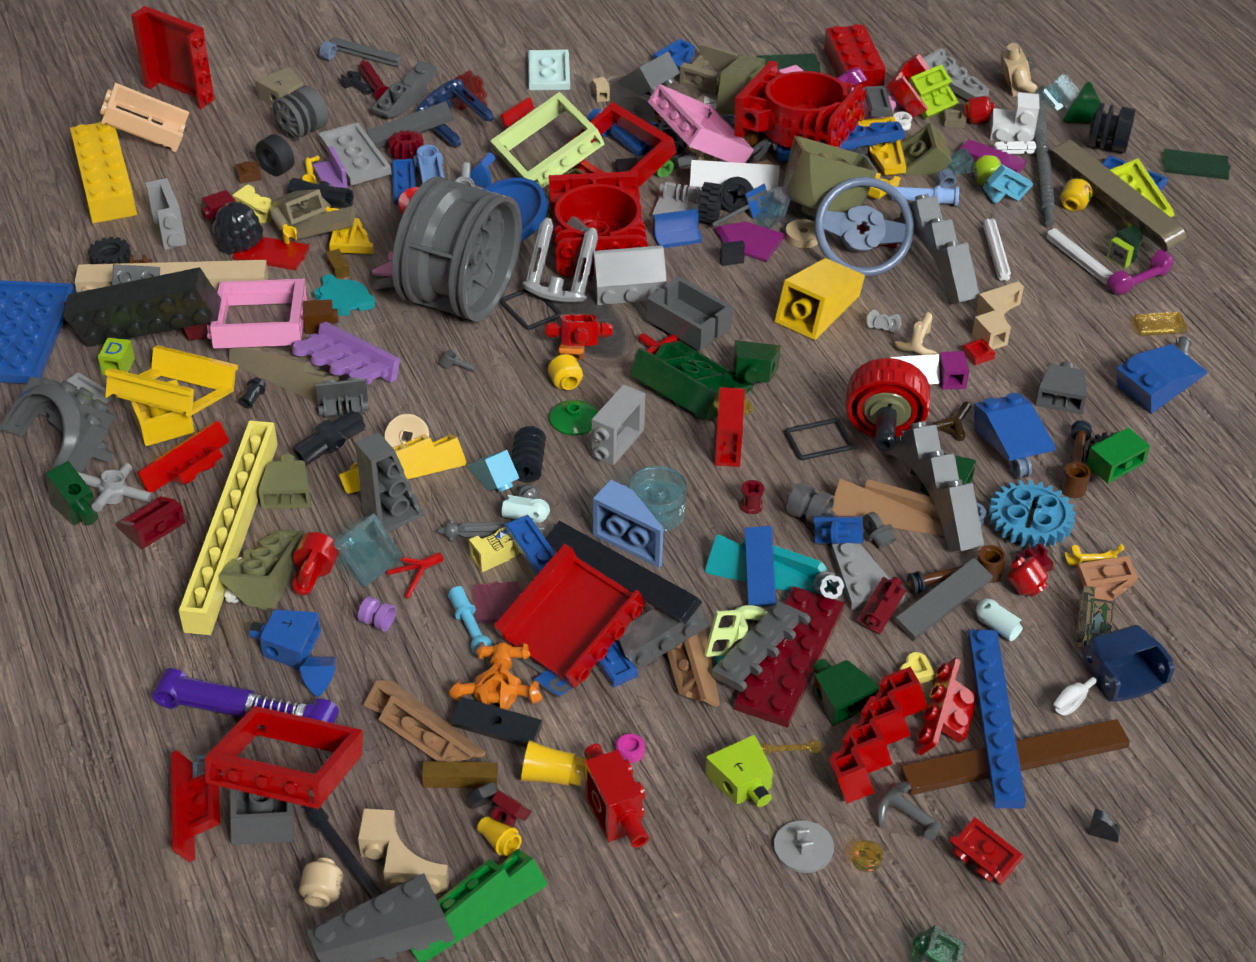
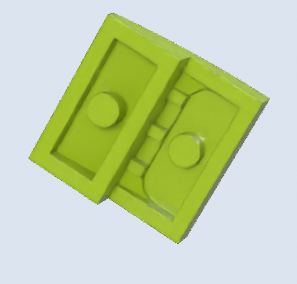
M942 64L910 77V85L928 107L927 111L921 113L924 120L944 112V109H951L959 103L949 87L952 80Z

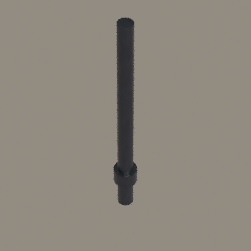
M301 805L307 812L309 822L314 828H318L369 898L373 899L381 895L382 892L328 821L329 816L321 806L319 809Z

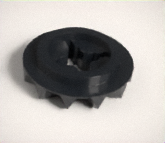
M731 177L723 183V200L721 204L731 212L747 205L746 198L742 197L738 198L735 204H733V196L727 191H736L740 185V193L745 196V193L753 189L752 184L743 177Z

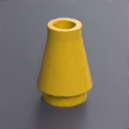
M484 817L479 822L478 832L485 837L499 855L510 856L519 849L522 838L516 828L495 821L490 817Z

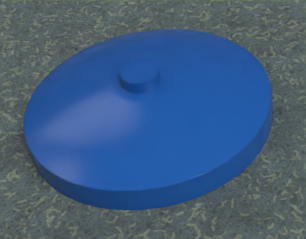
M508 178L490 184L483 189L509 196L517 202L522 219L521 242L539 228L540 223L547 215V197L542 187L533 180L527 178Z

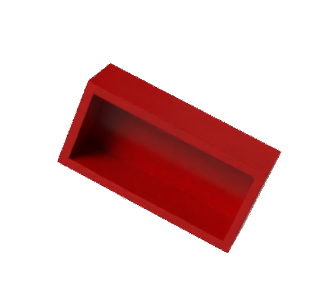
M855 24L852 26L826 28L824 51L836 77H840L849 69L860 68L867 78L866 81L859 83L860 85H863L864 88L884 86L886 67L865 25Z

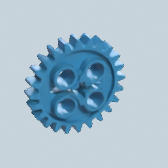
M1019 480L1018 486L1009 482L1008 488L1001 486L1000 492L995 491L994 498H991L988 516H991L990 524H995L994 530L1002 531V538L1010 536V543L1018 540L1021 547H1024L1026 543H1030L1031 548H1033L1036 544L1040 543L1046 547L1048 542L1054 547L1056 541L1064 542L1065 536L1069 537L1071 530H1073L1076 512L1073 511L1074 505L1068 504L1069 497H1061V490L1053 492L1052 485L1044 488L1043 482L1034 485L1033 481L1029 480L1028 485H1025ZM1038 500L1031 527L1026 528L1033 501Z

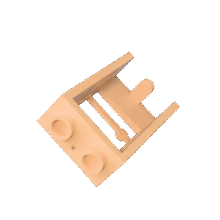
M115 83L113 90L108 89L100 114L104 115L101 124L106 122L110 126L159 145L163 144L164 147L168 146L172 148L171 151L177 152L189 112ZM116 105L148 117V120L118 109ZM153 119V120L158 121V122H161V123H163V124H162V126H161V125H159V124H156V123H154V122H151V120Z

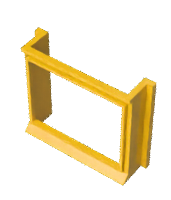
M157 345L153 347L151 369L139 375L113 368L105 370V375L107 376L105 398L116 394L118 398L182 414L186 413V416L190 417L234 392L235 373L238 370V365ZM164 376L216 390L193 402L194 389L156 380V378Z

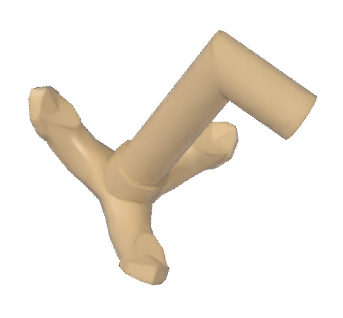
M930 312L925 313L922 320L915 323L910 342L896 341L894 345L899 350L914 351L920 355H938L934 350L926 349L922 346L925 334L930 333L932 314Z

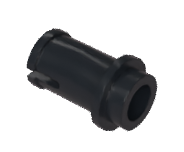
M258 377L250 379L247 382V388L238 398L239 404L247 409L252 408L259 395L265 393V382Z

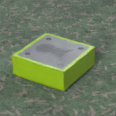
M1115 237L1111 240L1107 258L1121 267L1127 268L1130 266L1134 247Z

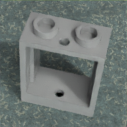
M623 384L592 419V457L614 466L644 431L645 393Z

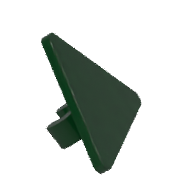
M1091 82L1085 83L1063 117L1064 122H1092L1093 115L1101 101Z

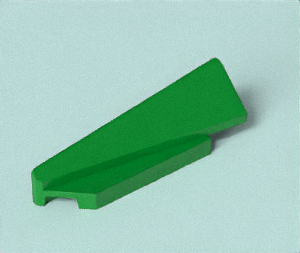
M520 849L514 851L500 866L488 859L441 897L438 903L456 940L444 943L443 940L429 943V948L416 951L415 948L410 949L418 962L430 960L545 888L547 882L535 860Z

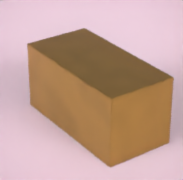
M340 249L325 252L327 265L333 275L338 279L349 277V265Z

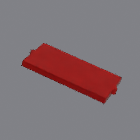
M263 237L250 250H244L240 253L235 252L233 260H266L267 266L297 270L301 262L305 260V255L310 246L309 244L292 241L286 244L280 239Z

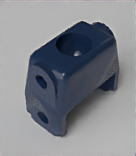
M1132 625L1096 636L1091 639L1089 645L1083 648L1084 661L1090 669L1092 676L1096 679L1097 687L1108 702L1129 700L1151 693L1164 684L1169 683L1174 672L1171 656L1155 638L1139 625Z

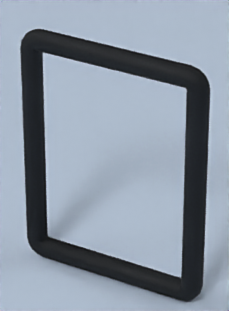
M526 289L502 297L499 301L526 330H531L556 320L562 315L561 311L550 300L541 298L556 314L527 325L505 302L529 292Z
M838 418L790 427L784 431L800 460L835 454L854 448V443ZM836 423L848 443V446L802 455L790 433Z

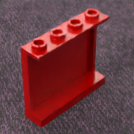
M143 6L131 14L144 87L152 89L160 83L197 98L199 109H203L214 101L203 27L148 6Z
M564 544L496 622L494 628L500 638L513 647H523V644H527L530 659L575 689L580 682H584L588 678L590 670L594 665L606 656L609 647L615 640L623 636L630 622L639 617L645 603L640 591L630 592L577 558L574 550Z

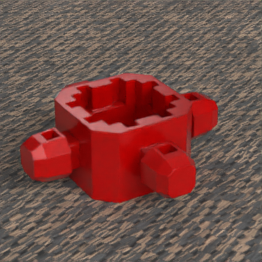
M590 314L560 315V324H557V322L545 324V335L557 338V335H559L561 344L567 346L597 345L598 335L601 338L610 337L613 332L612 324L606 322L598 324L596 316Z

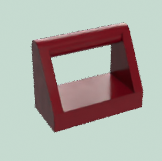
M160 496L116 522V525L123 534L142 550L185 524L182 505L177 500Z

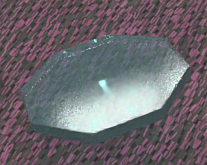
M775 187L763 198L756 214L758 226L771 229L785 216L790 202V197L785 191L786 187Z

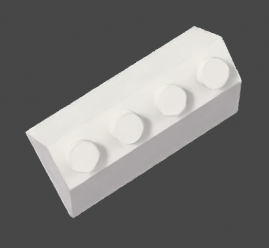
M692 160L690 186L700 187L702 190L704 182L723 184L731 177H743L752 184L753 189L765 184L768 196L772 198L773 194L777 195L779 165ZM740 185L738 186L736 191H731L738 192V196H743V194L740 193Z

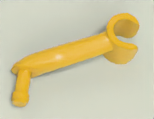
M319 156L313 158L306 157L305 166L307 174L302 177V180L316 184L312 162L319 161Z
M1122 544L1118 545L1114 551L1109 550L1101 554H1081L1079 546L1073 545V554L1067 552L1064 554L1070 566H1078V563L1117 558V554L1124 550V546Z

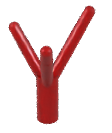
M440 552L421 560L401 557V562L409 563L410 565L387 570L386 574L392 575L418 569L405 594V598L409 599L425 569L443 562L444 559Z

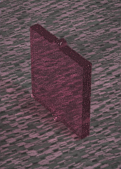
M494 581L489 584L474 585L477 624L494 623L502 617L520 596L518 581L502 583Z

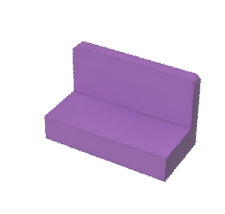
M333 146L328 147L329 161L313 164V171L319 182L326 181L333 187L348 188L346 169Z

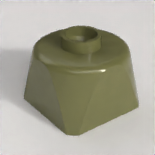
M794 136L782 191L786 197L801 204L800 210L816 217L822 199L833 187L852 178H875L877 170L865 155ZM858 186L845 190L831 202L827 211L847 213L853 207L862 206L870 186Z

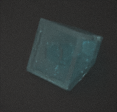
M374 513L357 520L341 532L333 542L363 588L403 557Z

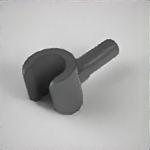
M454 350L446 351L440 360V364L445 368H450L455 364L472 372L475 369V366L459 359L458 354Z

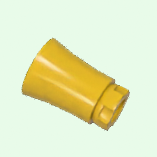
M529 740L521 781L581 786L586 758L575 757L574 753L549 748Z

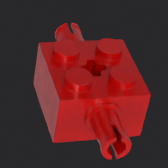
M600 744L588 746L584 750V756L587 758L585 760V798L607 841L611 842L627 836L633 848L645 845L649 841V835L642 826V818L645 817L642 800L645 799V792L642 784L635 782L629 760H624L618 749L604 754Z

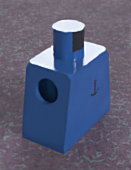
M275 610L267 624L255 621L252 623L249 633L250 638L260 640L264 657L300 670V666L310 656L321 633L319 613Z

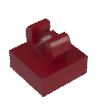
M1041 543L1038 546L1027 548L1025 551L1016 554V558L1019 556H1023L1024 559L1035 557L1046 572L1051 571L1054 562L1047 556L1048 550Z
M500 790L497 791L492 799L499 807L492 811L491 818L499 821L501 816L506 814L507 819L503 824L514 827L516 817L526 821L532 812L510 795Z

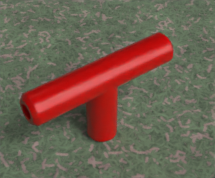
M645 333L639 336V341L649 347L646 351L653 355L657 353L664 343L678 340L674 334L660 342L655 341Z

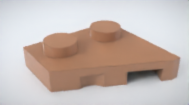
M1129 556L1078 563L1076 568L1087 599L1090 602L1109 604L1135 585L1138 580Z

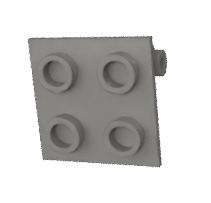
M665 182V184H660L661 194L652 216L654 214L697 209L698 211L700 193L702 192L700 187H688V185H685L683 191H681V184H678L677 190L675 183Z

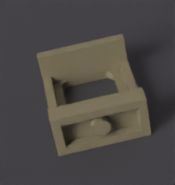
M701 43L698 58L692 64L684 62L680 66V84L716 95L719 91V86H717L719 73L705 69L704 66L711 65L725 69L738 58V53Z

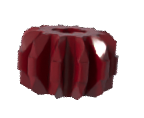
M409 129L393 133L388 142L390 156L395 158V160L414 159L418 148L424 145L422 135L418 134L417 131L410 132Z

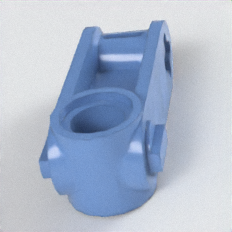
M434 145L419 147L416 151L417 155L414 156L415 167L419 170L421 185L432 177L444 178L442 169L443 157L438 148Z

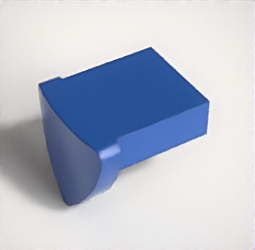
M491 152L483 157L470 171V178L474 181V184L484 188L492 184L488 167L496 158Z
M307 657L305 663L300 666V673L304 683L316 697H319L329 686L336 669V657Z

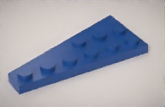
M873 122L865 127L857 124L856 129L849 134L847 140L840 145V148L854 150L861 146H875L877 143L896 142L899 139L905 138V130L899 122ZM779 144L778 148L774 151L779 161L788 162L791 148Z

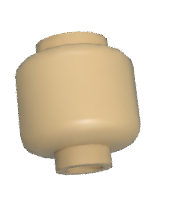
M318 858L316 861L306 864L299 886V892L305 899V902L320 908L327 907L330 903L335 902L340 895L343 872L335 865L333 860L328 858Z

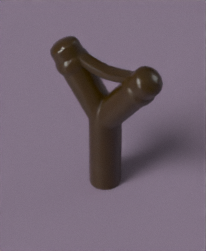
M963 402L953 417L937 420L932 425L936 424L937 431L949 432L958 441H963L965 439V431L962 420L972 408L971 404Z

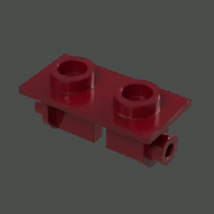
M883 576L856 621L880 635L907 591L901 587L902 581L897 577L887 579Z

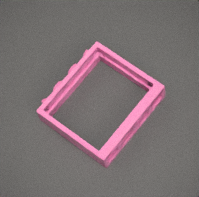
M661 84L657 86L648 101L688 146L733 163H746L754 151L742 137L734 136L735 129L712 106Z
M305 279L227 281L219 283L217 293L221 298L218 321L210 322V325H207V337L212 339L213 348L293 345L296 340L302 341L304 326L303 306L304 301H307ZM292 303L289 322L225 324L228 307L231 305Z

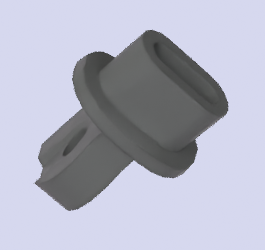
M872 511L862 518L863 525L870 533L868 540L871 542L875 541L880 549L896 541L897 538L892 533L893 526L891 524L884 526L877 513Z

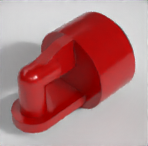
M309 532L303 535L293 555L294 563L299 568L292 584V589L295 593L299 595L310 594L318 577L326 576L331 572L340 551L337 543L330 536L320 532Z

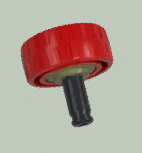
M895 358L875 359L861 365L850 376L846 391L847 416L858 430L876 438L875 446L879 450H892L895 447L896 437L902 436L903 430L911 429L910 424L923 422L928 418L930 385L925 374L915 365Z

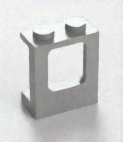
M168 178L146 182L152 220L154 224L159 223L164 250L187 245L180 207Z

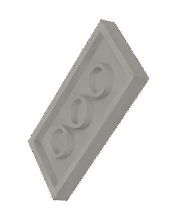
M358 122L318 133L319 141L327 152L328 147L333 146L346 169V178L350 185L361 184L365 181L392 174L391 166Z

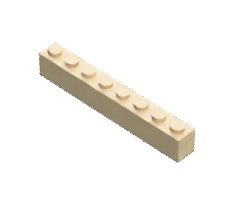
M266 260L119 264L161 267L160 275L200 267L216 292L220 282L269 280ZM113 264L78 265L75 278L76 291L82 292L111 286Z

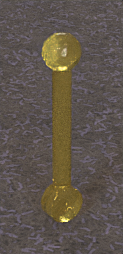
M817 740L812 741L810 744L771 746L766 743L761 748L765 755L778 751L811 750L813 753H819L822 744Z

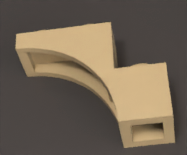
M1019 281L979 294L976 310L979 316L975 317L972 336L976 340L983 339L993 350L1008 345L1011 326L1007 323L1004 314L1021 303L1024 286Z
M364 809L358 838L361 857L371 859L386 858L384 867L386 890H391L425 873L434 894L448 893V865L424 860L406 848L396 832L394 810Z

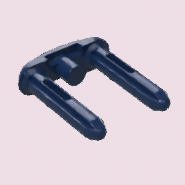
M460 79L450 80L432 91L416 109V112L445 101L450 108L451 101L448 99L453 100L455 97H458L482 120L491 122L494 119L493 112L464 87V82ZM445 123L439 125V127L431 128L450 146L459 147L461 145L460 137Z

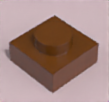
M245 161L235 164L240 184L262 180L257 161Z

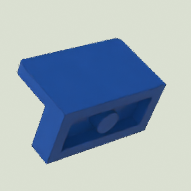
M697 209L654 214L653 235L657 245L668 248L702 243V236L698 229L699 213Z

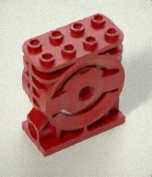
M769 61L735 97L734 136L743 137L749 130L764 131L768 138L775 143L792 148L794 136L840 148V145L847 140L849 134L856 129L857 124L863 121L865 110L862 108L866 98V90H864L863 85L857 84L852 90L851 82L846 81L843 83L839 79L824 73L812 71L777 72L778 62Z
M638 171L548 175L550 216L553 219L556 269L559 275L563 277L575 276L586 233L567 224L571 217H577L588 228H595L597 230L598 240L595 251L648 247L645 224L641 215ZM594 256L589 276H594ZM587 259L584 260L580 277L583 276Z

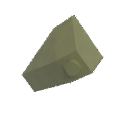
M278 529L261 540L260 547L257 549H248L243 552L244 557L239 561L236 559L229 561L219 574V580L247 606L258 607L261 610L275 608L283 596L294 566L293 555L304 535V531Z

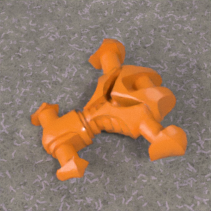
M481 642L476 650V654L480 659L492 657L490 660L491 668L477 676L473 683L460 684V679H457L455 685L449 691V695L455 701L459 702L462 695L475 694L479 702L489 705L491 703H500V708L509 710L517 696L528 697L531 704H536L542 700L538 682L534 681L531 686L522 685L519 678L509 673V669L512 667L511 658H523V660H526L530 657L527 644H523V647H512V645H508L506 642H500L495 644V646H485V643Z

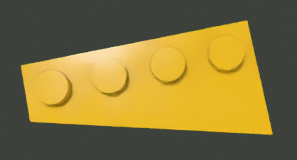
M893 116L863 120L858 125L865 127L873 122L896 121ZM900 139L896 142L877 143L875 146H868L869 153L884 175L906 173V163Z

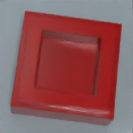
M983 339L962 345L961 350L964 351L965 356L974 366L995 359L996 354Z

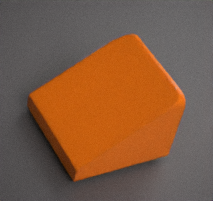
M560 344L559 354H569L577 360H583L585 346Z

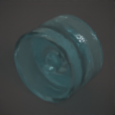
M665 466L646 467L634 474L630 479L629 488L637 494L662 525L663 532L679 526L684 520L686 512L687 483L684 477L678 471Z

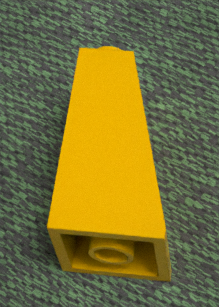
M824 258L785 279L775 322L813 340L817 339L860 296L865 275Z

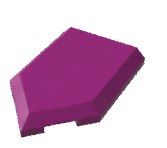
M746 221L715 227V231L721 237L723 243L743 240L745 244L744 255L765 262L769 260L785 238L784 233Z

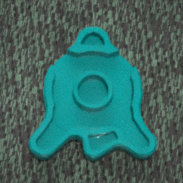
M331 274L323 276V285L314 290V297L316 299H332L333 309H338L339 316H349L350 311L359 308V312L371 310L376 305L375 298L369 294L362 283L338 279Z

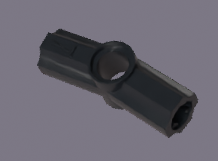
M294 177L289 181L288 194L294 191L320 189L321 196L331 206L346 208L353 205L354 193L349 188L333 187L326 181H320L318 184Z
M350 411L332 422L325 420L320 423L310 436L292 447V452L297 461H304L306 467L326 452L330 454L337 451L346 440L364 431L366 425L362 415L358 411Z

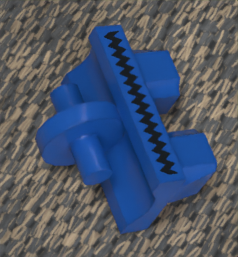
M862 516L814 517L815 543L864 542Z

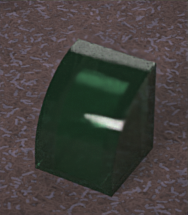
M1133 225L1116 232V237L1134 247L1131 263L1138 258L1143 237L1140 229Z

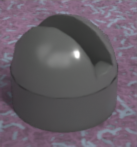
M527 484L519 489L518 497L539 499V493L533 485Z

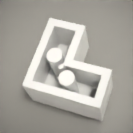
M1018 92L1015 110L993 108L990 140L1024 143L1033 141L1039 113V94Z

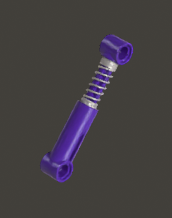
M174 668L166 669L152 692L153 700L165 708L173 709L183 705L241 718L254 706L335 723L339 714L338 707L326 699L318 698L312 701L311 704L300 703L298 705L296 702L294 705H291L290 701L283 703L282 699L279 702L275 698L268 700L267 696L262 699L253 690L189 678L184 672Z

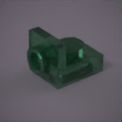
M934 925L925 932L918 933L912 943L914 951L911 962H922L925 959L930 962H962L966 944Z

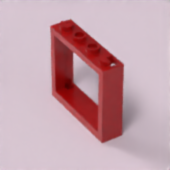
M614 102L609 104L590 121L598 129L600 135L613 124H616L654 147L652 151L630 170L638 171V187L677 153L672 137ZM584 129L580 130V131H579L572 139H570L567 143H569V142L572 141L574 138H576L577 136H579V135H580L581 133H583L585 130H584ZM585 159L571 168L576 167L584 173H605Z
M254 706L205 756V783L319 809L362 756L363 730ZM258 724L265 726V730L259 729ZM257 735L334 752L316 774L237 757ZM309 790L313 791L314 797L309 796Z

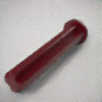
M362 60L358 67L374 90L376 99L379 100L389 87L384 85L369 61L365 62Z

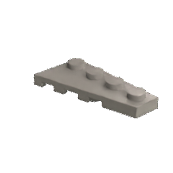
M943 48L923 58L930 69L941 64L943 65L952 80L949 87L953 93L967 100L979 96L988 97L989 89L975 76H969L967 69L957 66L956 60L952 56L947 57L945 55L946 51Z

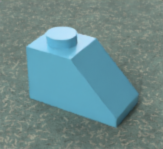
M507 450L488 455L467 465L469 470L488 491L498 489L499 492L513 487L512 481L519 479Z

